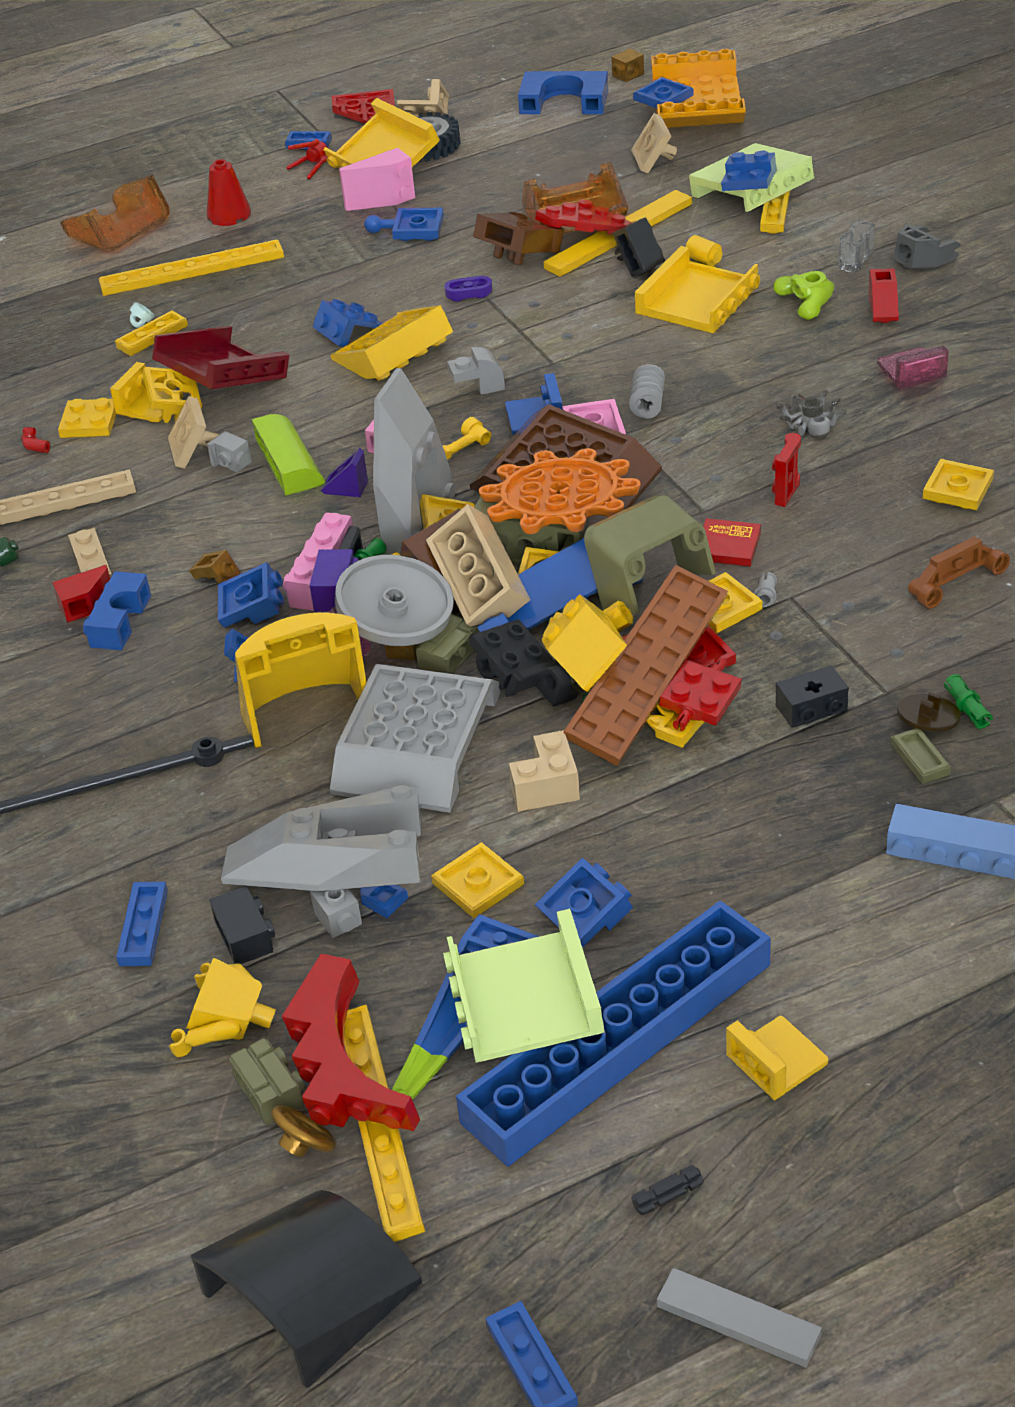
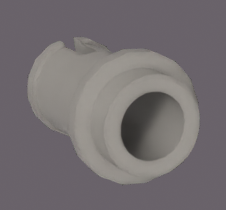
M770 572L767 573L766 580L765 573L759 576L758 587L754 591V594L763 600V607L770 606L777 598L775 591L777 578Z

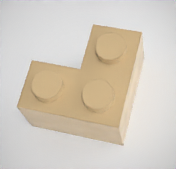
M564 730L533 736L535 758L509 763L511 791L518 812L580 800L578 771Z

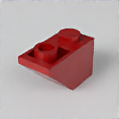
M894 268L869 270L868 297L873 322L887 323L898 321V290Z
M107 565L52 582L59 607L67 623L91 614L96 600H99L104 591L105 584L110 580Z

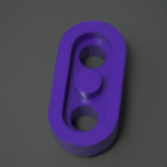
M487 276L453 279L444 285L445 296L452 301H462L463 299L475 297L485 298L493 290L492 280Z

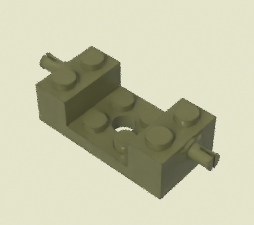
M480 497L474 508L488 516L487 509L499 502H485ZM586 518L585 527L579 532H571L562 524H549L542 527L537 533L526 534L520 526L521 519H508L502 522L491 521L513 566L519 567L526 547L560 552L583 539L587 528L590 526L589 518ZM522 539L530 540L533 545H527Z

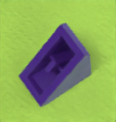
M361 448L357 449L332 471L320 491L330 495L361 497L368 483L364 451Z

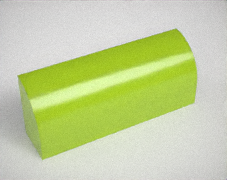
M269 414L252 419L255 440L285 496L324 485L325 480L293 423L287 417L279 414Z

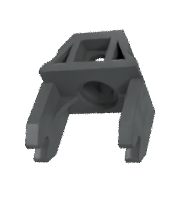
M906 223L898 232L893 260L902 263L905 268L909 269L938 267L953 262L959 255L954 250L959 248L961 244L952 239L940 243V239L927 233L929 229L920 224L913 227Z

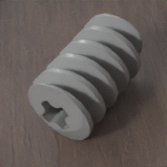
M642 365L633 373L629 406L630 410L640 418H653L661 411L665 375L664 371L656 365Z

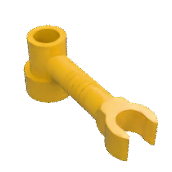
M475 417L467 418L461 426V434L464 436L447 446L443 445L447 460L450 459L454 453L475 441L481 445H486L492 437L491 432L485 429L482 422Z

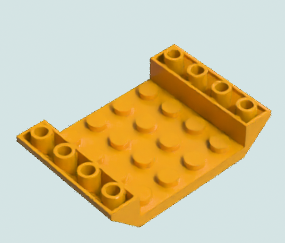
M721 49L714 52L701 50L698 53L679 52L672 55L660 53L656 56H651L652 82L664 77L694 89V95L681 103L665 102L657 105V108H655L656 114L662 117L667 128L744 122L746 107L744 98L741 99L739 92L735 50Z

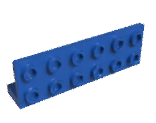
M584 538L518 574L531 600L509 618H506L504 613L488 618L483 624L477 625L479 632L519 619L530 630L553 617L556 612H562L566 604L572 599L575 600L579 594L587 598L598 592Z

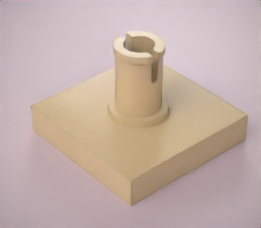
M653 113L631 149L640 170L649 173L659 155L672 160L674 157L670 154L676 155L677 152L676 146L668 144L671 134L662 117L656 113Z
M188 396L168 436L175 466L184 469L197 444L207 447V443L219 436L218 433L205 430L206 424L199 401Z

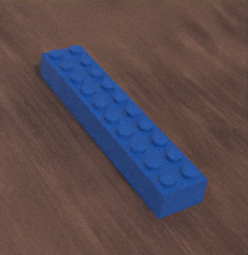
M720 900L596 992L601 1007L605 1033L510 1055L456 1095L460 1124L501 1162L509 1167L769 967L771 937Z

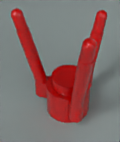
M318 139L288 146V150L306 147L308 149L305 156L288 165L286 169L290 170L307 160L318 162L307 175V179H311L322 164L327 162L328 158L323 150L325 147H328Z

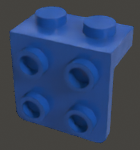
M332 299V302L321 301L312 327L338 346L344 347L349 342L354 325L376 328L383 323L377 320V315L364 311L365 307L358 303L351 302L350 305H347L343 301Z

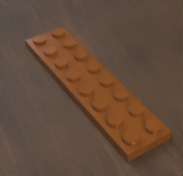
M675 565L624 640L627 644L625 649L598 679L565 728L564 734L567 740L618 766L660 701V696L685 659L688 658L721 607L728 591Z

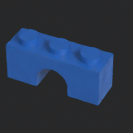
M118 571L113 573L109 582L105 584L104 591L99 600H96L90 616L84 621L83 631L87 635L90 647L123 650L132 633L127 613L142 614L151 598L146 574Z

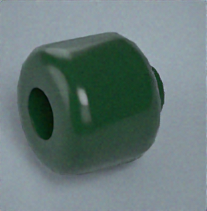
M5 536L0 537V567L18 559L16 550L19 547L14 539L10 541Z

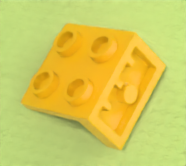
M136 362L110 388L115 412L130 418L160 422L163 419L162 410L151 409L142 375L146 365L145 363ZM155 391L161 398L171 399L170 395L164 391ZM183 392L179 395L180 400L184 397Z
M778 1016L755 1032L747 1030L738 1020L726 1027V1055L774 1101L828 1065V1057L783 1016Z

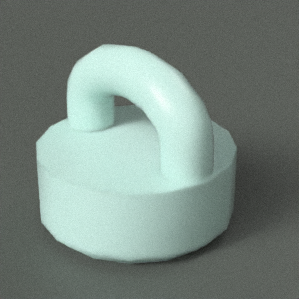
M134 302L130 308L132 312L130 314V322L136 328L145 325L146 322H151L154 318L153 312L138 302ZM136 316L141 319L139 322L136 321Z

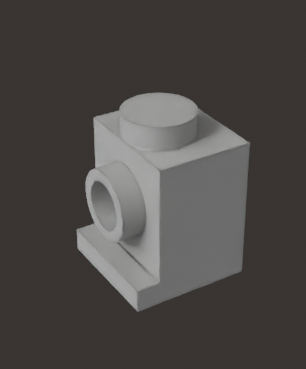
M224 431L207 443L211 465L214 467L219 464L238 473L252 462L248 441Z

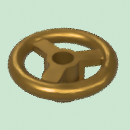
M283 1105L275 1106L272 1109L271 1116L274 1122L285 1131L278 1142L291 1154L304 1157L310 1147L322 1152H331L335 1149L336 1140L333 1135L309 1116Z

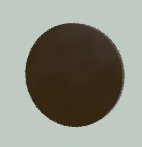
M931 692L928 695L917 694L905 697L899 702L897 708L898 716L902 721L914 728L925 731L952 729L958 725L961 716L960 710L955 704Z

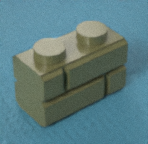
M451 615L448 625L440 634L417 645L416 656L420 670L452 674L473 653L474 649L469 642L473 634L479 633L478 626L470 627L462 618Z
M263 1038L251 1044L249 1049L244 1048L230 1055L229 1061L235 1080L265 1124L270 1125L274 1123L271 1111L275 1106L283 1105L295 1110L302 1108L304 1103L301 1092L305 1090L304 1083L296 1070L290 1073L287 1069L289 1063L280 1047L274 1049L268 1039Z

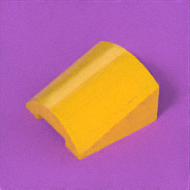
M308 613L287 617L255 632L235 652L241 716L249 734L252 736L255 748L261 747V741L254 711L264 704L297 690L331 684H350L359 700L367 683L357 621L354 617L347 615Z

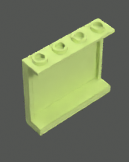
M754 143L738 152H744L745 154H754L762 150L769 153L775 152L777 171L767 189L722 191L721 181L726 174L725 163L729 157L727 156L689 175L692 197L700 198L714 190L744 198L745 211L748 212L814 179L812 157Z

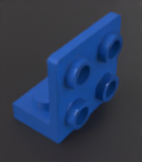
M554 373L544 374L545 385H540L541 397L505 402L513 435L534 413L549 404L563 410L562 399Z

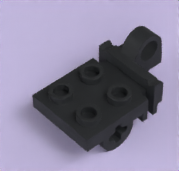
M519 619L471 636L469 644L477 652L476 665L480 675L484 679L498 677L501 681L499 688L500 690L506 689V697L516 695L518 692L536 686L553 707L577 698L578 692L571 685L569 673L557 660H553Z

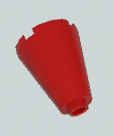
M218 159L209 167L206 214L207 219H211L214 225L231 226L237 224L236 220L241 218L243 221L247 220L251 215V208L232 164L224 159Z

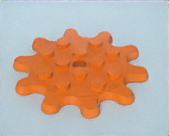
M590 448L581 449L569 458H558L552 451L544 450L534 454L535 462L527 466L504 464L499 466L497 474L504 482L480 487L479 495L485 502H499L487 509V514L493 522L521 519L520 526L526 534L537 533L542 527L549 524H562L571 532H579L584 529L586 518L594 515L610 517L623 511L624 502L617 498L636 495L639 492L641 483L635 478H620L628 473L630 463L626 459H615L610 462L600 463L595 461L597 456L596 450Z

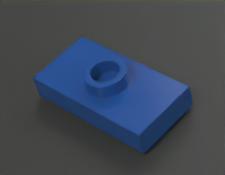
M290 131L285 141L286 149L290 145L311 142L315 139L325 143L328 147L332 140L331 132Z

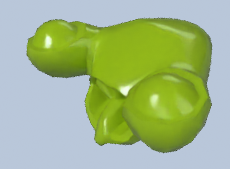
M810 271L801 275L794 274L777 278L774 282L773 290L781 296L795 294L799 299L803 300L804 302L798 308L797 314L805 320H811L819 315L821 307L832 296L834 283L828 280L823 272Z

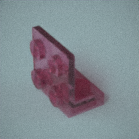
M944 345L927 350L924 347H918L880 357L877 359V364L899 389L909 388L947 377L949 350Z

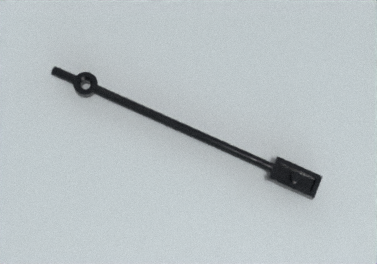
M251 734L223 742L214 737H203L193 744L192 750L0 801V814L192 762L202 767L214 766L221 762L225 753L254 746Z

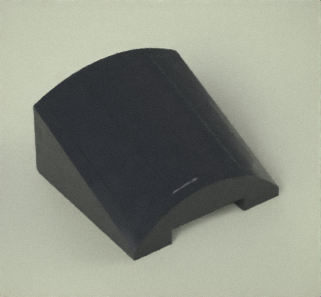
M324 1190L315 1191L191 1255L202 1294L210 1298L228 1283L245 1297L291 1346L294 1351L301 1382L306 1388H309L422 1283L421 1276L379 1225L348 1200Z

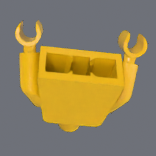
M213 958L211 964L203 963L200 966L201 974L194 976L200 992L186 1028L189 1029L188 1034L182 1029L173 1030L171 1038L174 1043H171L169 1048L174 1056L183 1057L191 1051L192 1046L195 1047L229 1039H243L249 1022L269 1029L276 1009L257 1002L262 984L254 979L241 964H226Z

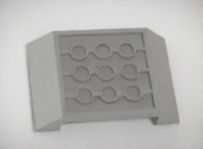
M376 664L336 745L330 794L355 797L392 789L398 785H407L409 787H418L420 808L450 813L460 791L457 772L485 706L495 707L501 693L499 688L500 681Z

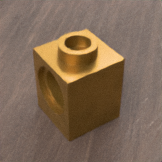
M629 48L611 57L613 77L628 82L644 74V54Z

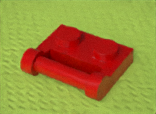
M789 433L785 436V446L779 455H775L772 463V470L775 471L772 493H775V505L786 507L800 484L798 449L801 446V436L797 433Z

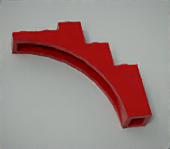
M320 954L282 1015L291 1039L299 1043L292 1054V1059L300 1077L310 1083L302 1096L310 1118L320 1125L326 1126L330 1124L343 1128L349 1117L352 1116L358 1121L368 1120L377 1122L391 1129L402 1128L414 1131L420 1118L411 1096L390 1090L367 1077L347 1055L345 1048V1022L350 1002L360 983L351 959Z

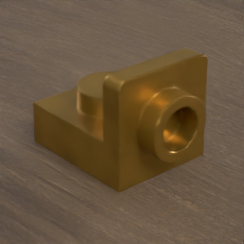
M227 550L204 554L189 570L194 579L215 578L218 584L240 574V570Z

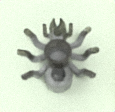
M823 390L820 398L807 397L804 399L800 394L799 398H796L794 395L792 407L788 403H786V407L781 404L776 406L784 414L780 415V419L785 420L790 429H797L798 434L803 436L808 427V432L812 437L827 435L830 432V426H834L837 418L845 415L846 410L836 411L833 415L835 406L841 401L840 398H837L830 404L829 411L823 412L825 397L828 394L827 390Z

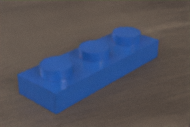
M133 882L116 956L119 966H152L168 893L166 882Z
M522 1301L485 1318L487 1329L532 1407L578 1406L577 1395Z

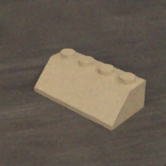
M469 504L426 539L444 578L451 587L453 597L468 626L483 624L488 618L504 613L506 618H509L531 600L489 517Z

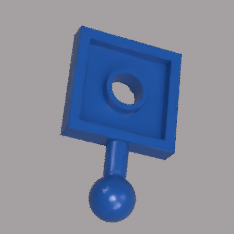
M443 207L398 208L395 219H381L377 215H370L365 219L364 226L370 233H377L381 228H393V239H400L402 241L423 239L430 241L439 238L444 217Z

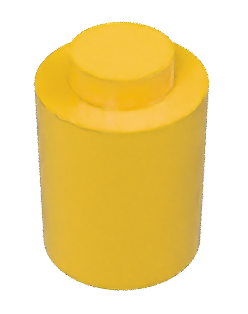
M698 235L691 236L685 246L689 248L690 259L708 266L716 265L722 258L723 253L720 244Z

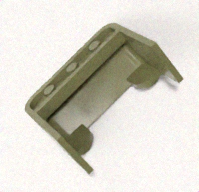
M666 495L652 496L587 528L584 535V543L603 610L617 601H622L632 614L639 612L632 584L639 581L645 573L646 565L643 553L669 540L672 542L676 562L679 567L695 575H713L716 573L704 527Z

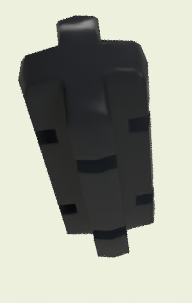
M690 1165L680 1170L679 1176L674 1173L649 1186L648 1192L643 1189L635 1193L631 1200L637 1213L646 1215L656 1209L655 1205L658 1204L659 1207H662L687 1193L686 1189L689 1188L692 1191L702 1186L704 1180L700 1170L694 1165Z

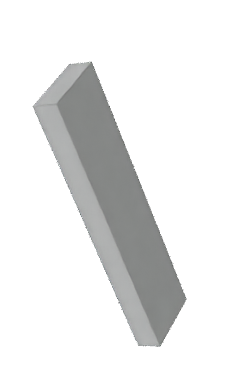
M675 1268L672 1269L657 1297L658 1308L807 1368L822 1336V1327Z

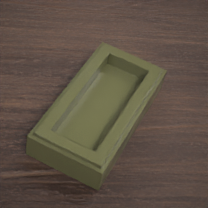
M915 728L891 736V746L921 784L951 774V766L921 729Z

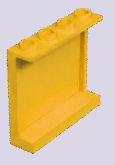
M376 98L371 103L376 114L338 151L334 152L326 147L323 150L328 157L327 162L329 165L340 169L399 148L411 157L413 167L440 139L432 124Z
M680 246L635 291V313L714 333L736 311L739 305L746 301L753 290L758 288L760 283L758 264H754L746 274H741L690 261L689 248Z

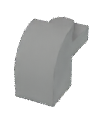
M471 347L472 356L459 357L455 360L447 361L448 371L454 383L474 379L481 395L505 390L503 371L494 354L488 349Z

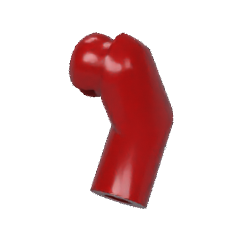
M24 427L22 429L21 441L27 450L42 453L49 452L50 442L38 439L36 437L37 430L34 427Z

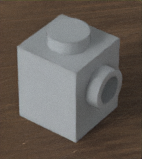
M349 889L310 891L314 914L332 938L349 932L362 924L358 901Z

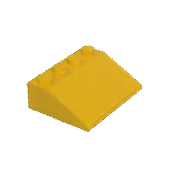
M441 305L405 310L334 352L330 357L336 363L365 379L376 378L377 381H380L390 376V370L394 368L400 369L408 365V359L413 356L416 358L427 353L429 346H437L447 340L446 336L451 334L453 330Z

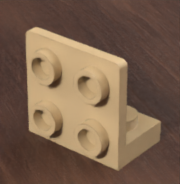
M432 79L431 87H428V100H397V106L399 109L416 117H419V113H423V116H425L427 112H432V115L440 112L442 116L443 114H448L449 94L440 79Z

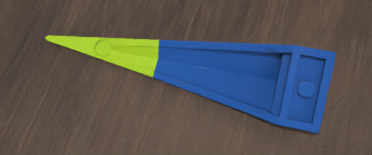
M479 914L462 936L457 948L459 955L539 936ZM455 972L446 974L419 1036L392 1088L393 1091L411 1096L412 1100L464 1042L461 1028L467 1027V1023L459 1024L455 1002L461 1001V998H453L449 977L455 976Z

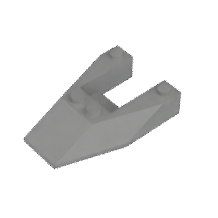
M399 368L395 369L374 399L373 488L380 537L387 547L385 554L390 555L396 552L400 554L402 542L422 530L419 508L422 494L453 499L456 491L434 420L403 370Z
M398 785L392 789L287 812L227 847L221 875L222 884L327 891L419 883L420 859L417 836H421L422 819L418 787Z

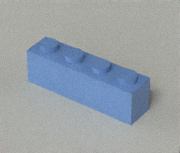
M896 804L888 829L886 854L1015 879V825Z

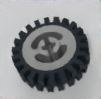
M427 112L425 116H423V113L418 114V118L433 125L440 139L422 159H425L426 162L430 161V158L433 157L435 160H438L440 155L447 157L448 153L452 154L454 149L457 150L459 148L461 140L457 119H454L453 116L449 117L448 114L441 116L440 112H436L435 115H432V112Z

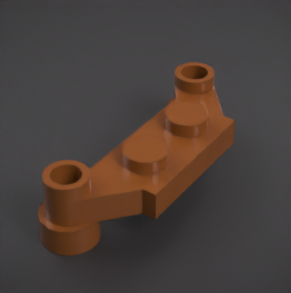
M974 536L931 557L930 563L922 575L910 582L908 592L917 597L918 602L929 609L935 608L943 598V590L940 586L981 565H984L987 570L996 575L1002 574L1009 566L1010 556L1000 549H992Z

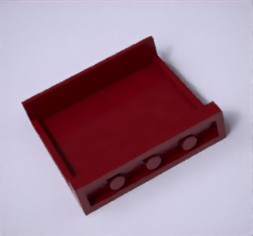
M224 326L155 335L152 359L210 389H218L286 378L290 354L284 351L259 355L231 342L233 327Z

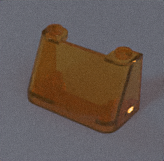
M612 162L600 164L601 171L595 176L593 173H589L587 181L547 189L545 183L539 187L536 179L524 181L522 204L526 214L532 222L544 226V223L535 220L536 210L546 209L547 206H562L563 203H577L579 200L585 199L592 201V204L597 207L609 209L610 213L626 216L629 206ZM561 225L564 228V234L578 231L574 230L575 227Z
M150 175L116 188L113 191L112 200L117 210L102 216L97 214L98 212L95 208L78 216H70L62 220L60 224L70 238L102 251L112 252L122 248L167 220L170 215V208L154 176Z

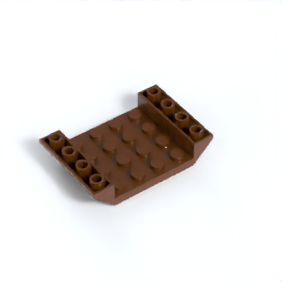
M548 404L534 413L469 486L470 489L479 492V488L484 485L502 483L504 481L497 474L499 466L504 464L516 466L533 464L535 462L534 454L539 451H552L558 458H569L581 449L590 448L596 450L597 456L595 461L605 463L615 459H626L629 461L628 473L620 478L638 479L641 486L636 495L617 498L624 502L623 510L633 505L662 471V466L635 438ZM591 516L589 517V525L591 526L603 519L608 518V516Z

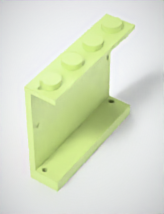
M570 909L557 912L560 932L459 955L457 944L453 943L452 936L447 937L450 951L443 953L447 973L455 972V976L449 977L453 998H461V1001L455 1002L459 1024L467 1023V1027L461 1028L465 1050L473 1048L476 1063L605 1033L600 1003Z

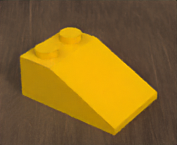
M581 594L575 600L572 599L566 604L561 617L546 628L541 639L549 653L586 692L592 688L627 646L607 614Z

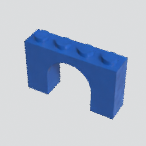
M525 71L518 93L519 114H540L543 103L557 95H575L580 97L582 114H603L608 95V71Z

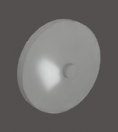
M377 555L355 562L341 574L336 585L335 607L338 614L351 616L356 619L359 636L379 644L408 646L428 641L445 629L452 615L453 593L446 579L431 566L405 556Z

